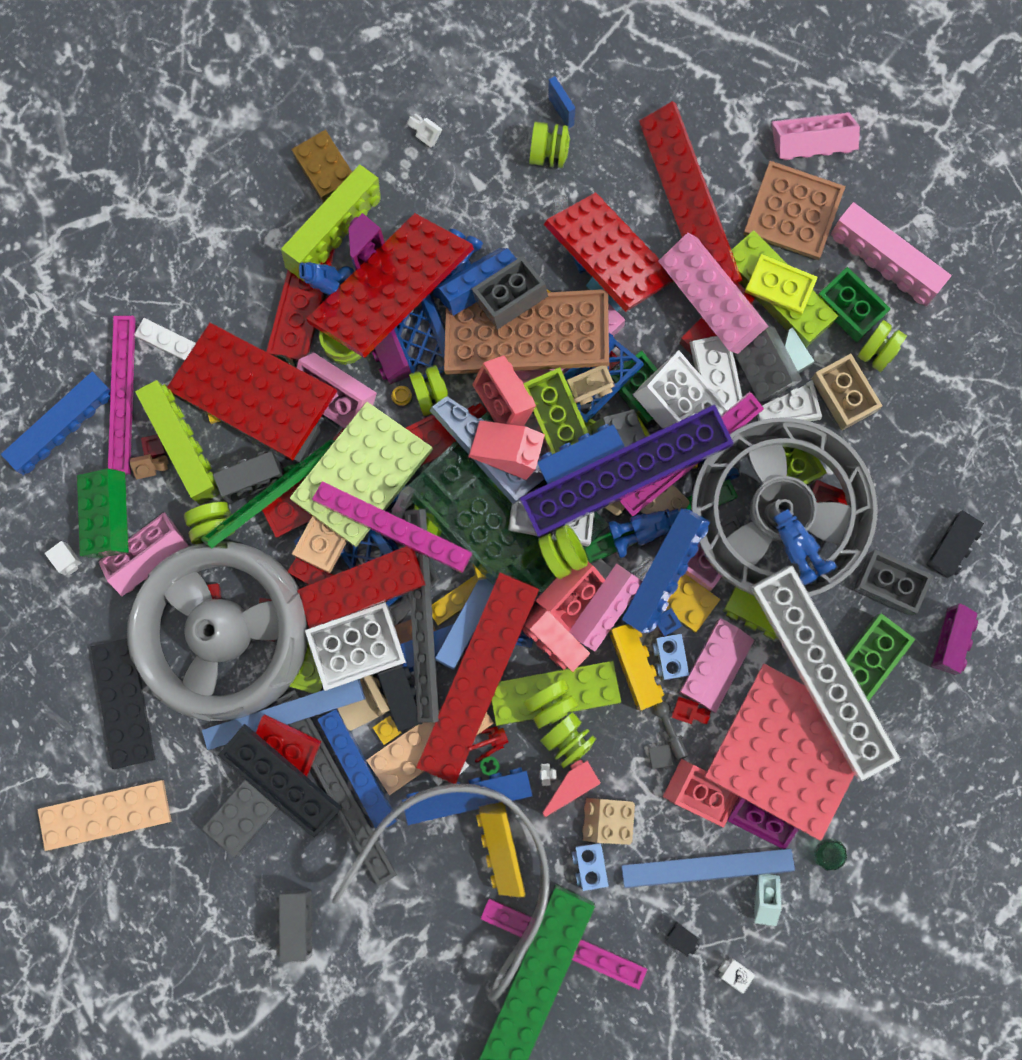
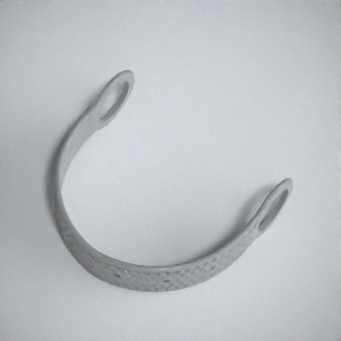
M448 784L426 789L400 803L380 822L332 899V903L336 904L382 831L394 818L415 803L435 795L451 792L482 794L505 803L523 820L534 840L540 864V888L532 918L492 984L489 992V1001L494 1002L503 993L514 976L523 955L534 939L543 919L549 891V871L546 854L539 835L530 820L513 801L502 793L471 784ZM511 965L509 971L507 972L506 976L504 977V975H505L507 969H508L509 966Z

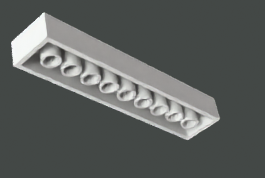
M787 566L751 586L752 592L855 776L863 781L899 761L898 754L793 566Z

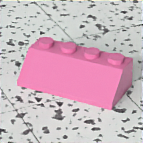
M850 113L772 122L775 150L780 159L791 160L799 156L809 158L816 154L831 155L833 152L850 153L852 150H859L860 126Z
M311 353L299 359L297 369L337 390L323 415L341 427L346 428L366 402L371 405L374 404L377 395L375 391L322 357Z
M164 512L128 539L129 553L104 557L99 561L106 580L121 596H124L126 593L133 591L143 580H147L148 574L161 561L189 545Z
M616 564L569 630L571 635L583 645L596 651L635 596L642 580Z
M721 618L718 619L690 670L689 676H687L679 694L716 713L754 639L740 628Z

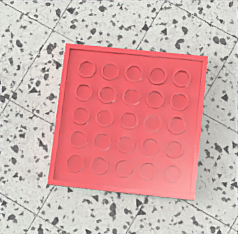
M763 664L704 777L821 841L854 773L805 685Z

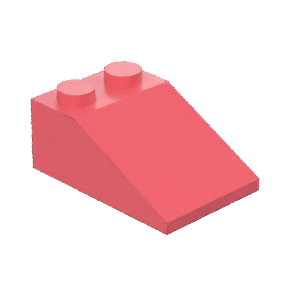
M480 420L468 457L527 480L536 469L545 434L525 426Z
M681 759L663 797L724 828L739 796L705 778L704 776L707 771Z
M578 760L570 765L572 770L567 772L543 810L545 817L601 784L588 761L582 762V760Z

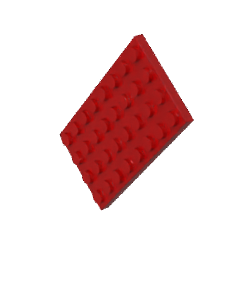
M414 213L376 250V253H373L368 258L367 262H364L359 269L355 270L340 285L337 291L323 301L306 319L316 329L365 358L474 250L473 245Z
M212 323L208 324L167 386L179 398L291 460H294L337 393V390L332 386Z

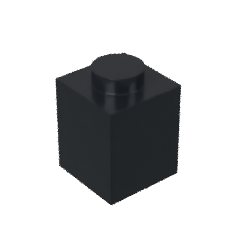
M677 921L664 938L666 942L686 957L689 954L693 955L700 946L698 943L700 939Z

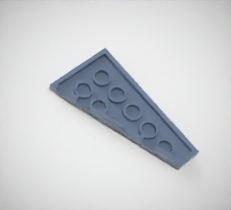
M446 396L432 406L430 412L469 454L480 420H485L472 416L466 408ZM473 459L513 504L545 480L538 463L534 472L525 480Z

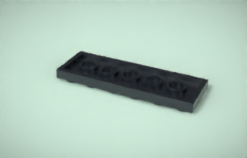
M127 638L90 646L112 769L154 761L155 755L141 678L130 658Z
M246 724L238 730L218 754L222 760L314 838L342 807Z

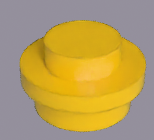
M398 386L392 391V400L396 405L405 406L412 399V393L406 386Z

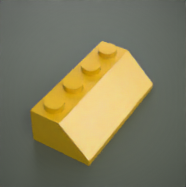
M629 624L611 629L609 634L637 710H643L663 702L661 698L664 696L660 684L657 685L654 679L657 676L653 664L649 665L647 657H650L646 645L642 646L640 641L642 633Z
M498 802L479 807L480 814H477L476 817L478 826L483 827L484 834L481 835L483 847H488L489 855H486L488 868H493L494 875H491L492 886L498 889L499 895L524 897L523 880L505 803Z

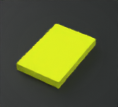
M761 254L745 292L802 315L818 277Z

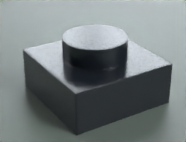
M736 516L720 523L726 539L734 531L742 527Z

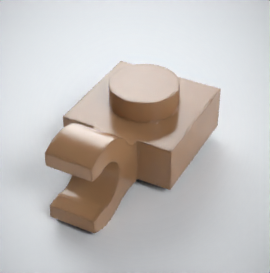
M151 454L130 459V465L136 480L155 476L156 470L165 471L168 469L167 464H169L166 456L152 459Z

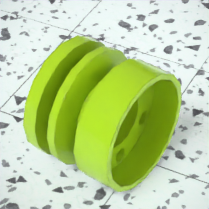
M534 122L529 164L543 166L545 157H549L550 167H553L554 159L557 158L559 159L558 168H563L568 156L570 141L568 126L563 125L562 134H558V124H555L553 133H548V123Z
M574 712L540 740L548 751L556 747L560 749L555 756L556 760L563 754L567 757L560 764L563 768L578 761L590 750L596 740L594 736H591L587 741L584 740L583 737L589 732L588 729L580 733L577 732L582 722Z

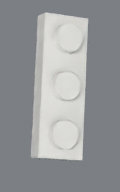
M143 318L134 334L136 338L184 361L196 344Z

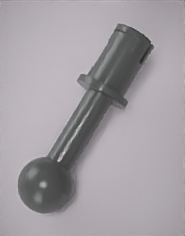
M663 701L654 706V713L662 719L670 738L666 742L670 744L676 761L688 757L682 741V735L677 736L670 719V706L667 702Z

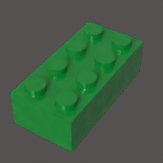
M107 468L77 475L80 556L103 558L129 553L125 472Z

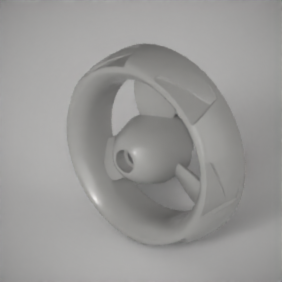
M782 417L759 420L731 433L730 436L734 442L733 446L705 460L697 476L692 494L691 511L710 521L708 533L699 542L708 562L729 583L754 595L750 587L774 574V572L760 569L754 565L763 558L772 541L782 542L779 530L776 528L778 524L773 517L781 513L778 508L783 509V511L789 509L792 516H796V520L800 521L807 531L826 542L838 544L835 551L825 560L834 561L837 567L821 576L817 575V579L804 585L809 597L818 595L842 582L856 569L866 555L877 523L878 508L874 484L866 465L858 453L833 431L819 424L797 418ZM783 447L805 451L826 464L839 480L847 505L835 502L816 503L813 492L804 482L787 476V461ZM749 455L751 465L763 484L755 492L751 500L750 517L752 522L740 527L726 539L718 513L720 490L731 468Z
M221 541L212 549L201 543L178 550L161 561L148 574V579L144 582L136 596L127 622V643L130 658L154 696L164 705L178 713L206 721H227L259 712L275 702L289 688L305 658L308 645L305 630L309 629L300 594L297 591L299 588L292 576L278 561L252 546ZM213 567L236 568L257 580L267 591L272 601L259 603L244 610L233 601L212 599L208 586L197 572ZM167 601L175 609L188 616L184 628L185 639L190 650L196 655L186 671L183 681L169 667L160 643V622ZM251 639L277 640L271 662L255 682L232 694L212 695L217 680L218 662H227L239 657L246 650Z

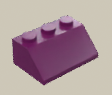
M363 213L359 217H355L349 227L350 256L355 270L359 269L364 262H367L368 258L373 253H376V250L385 243L381 228Z
M393 329L372 351L375 361H380L383 367L379 369L383 380H388L389 385L406 379L411 374L408 362Z
M960 603L947 608L931 664L932 668L954 675L961 674L965 670L967 665L965 657L973 644L971 636L978 626V620L976 619L978 613Z
M738 797L727 820L784 850L799 830L741 797Z

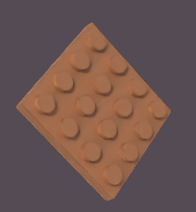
M770 161L743 235L748 236L754 230L769 244L819 260L845 186Z

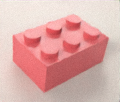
M504 355L483 363L472 385L496 423L524 426L536 405L532 396L526 391L522 380L514 372L512 364L508 362Z
M588 562L586 567L578 571L571 568V574L561 579L556 578L536 599V602L539 606L548 610L569 631L605 579Z
M537 604L531 608L522 628L523 633L536 642L535 644L543 652H546L557 666H560L563 670L568 668L573 672L590 653L548 610Z

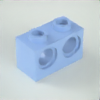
M682 634L656 638L652 646L654 656H658L659 664H656L658 677L662 676V681L689 676ZM664 642H670L673 645L672 653H666L663 650ZM668 663L676 664L677 672L675 674L667 671L666 666Z
M601 843L575 846L576 851L572 852L574 865L578 864L579 873H575L577 886H582L583 891L608 887ZM585 850H591L594 854L593 859L589 862L582 860V853ZM592 871L597 874V880L594 883H588L585 880L588 872Z

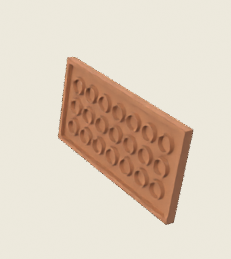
M604 289L550 292L547 298L498 330L477 303L454 316L446 308L445 374L479 373L484 362L503 355L512 364L514 371L557 369L559 367L563 369L609 366L608 293Z

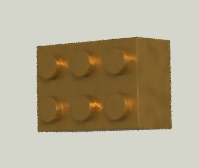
M326 129L291 149L295 160L322 203L352 173Z

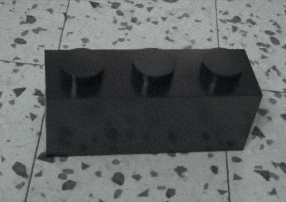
M963 510L957 513L926 565L946 578L953 575L956 576L963 566L960 564L963 558H967L973 550L971 547L973 541H977L982 535L983 530L981 528L984 523Z
M401 664L378 672L398 732L422 724V722H418L417 702L415 700L416 688L415 685H410L409 678L412 677L409 667H404Z

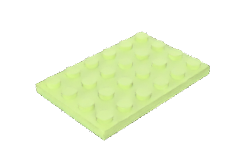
M366 402L292 494L290 499L346 541L357 547L370 529L313 502L312 498L321 482L323 481L385 511L432 452L433 448L376 407Z

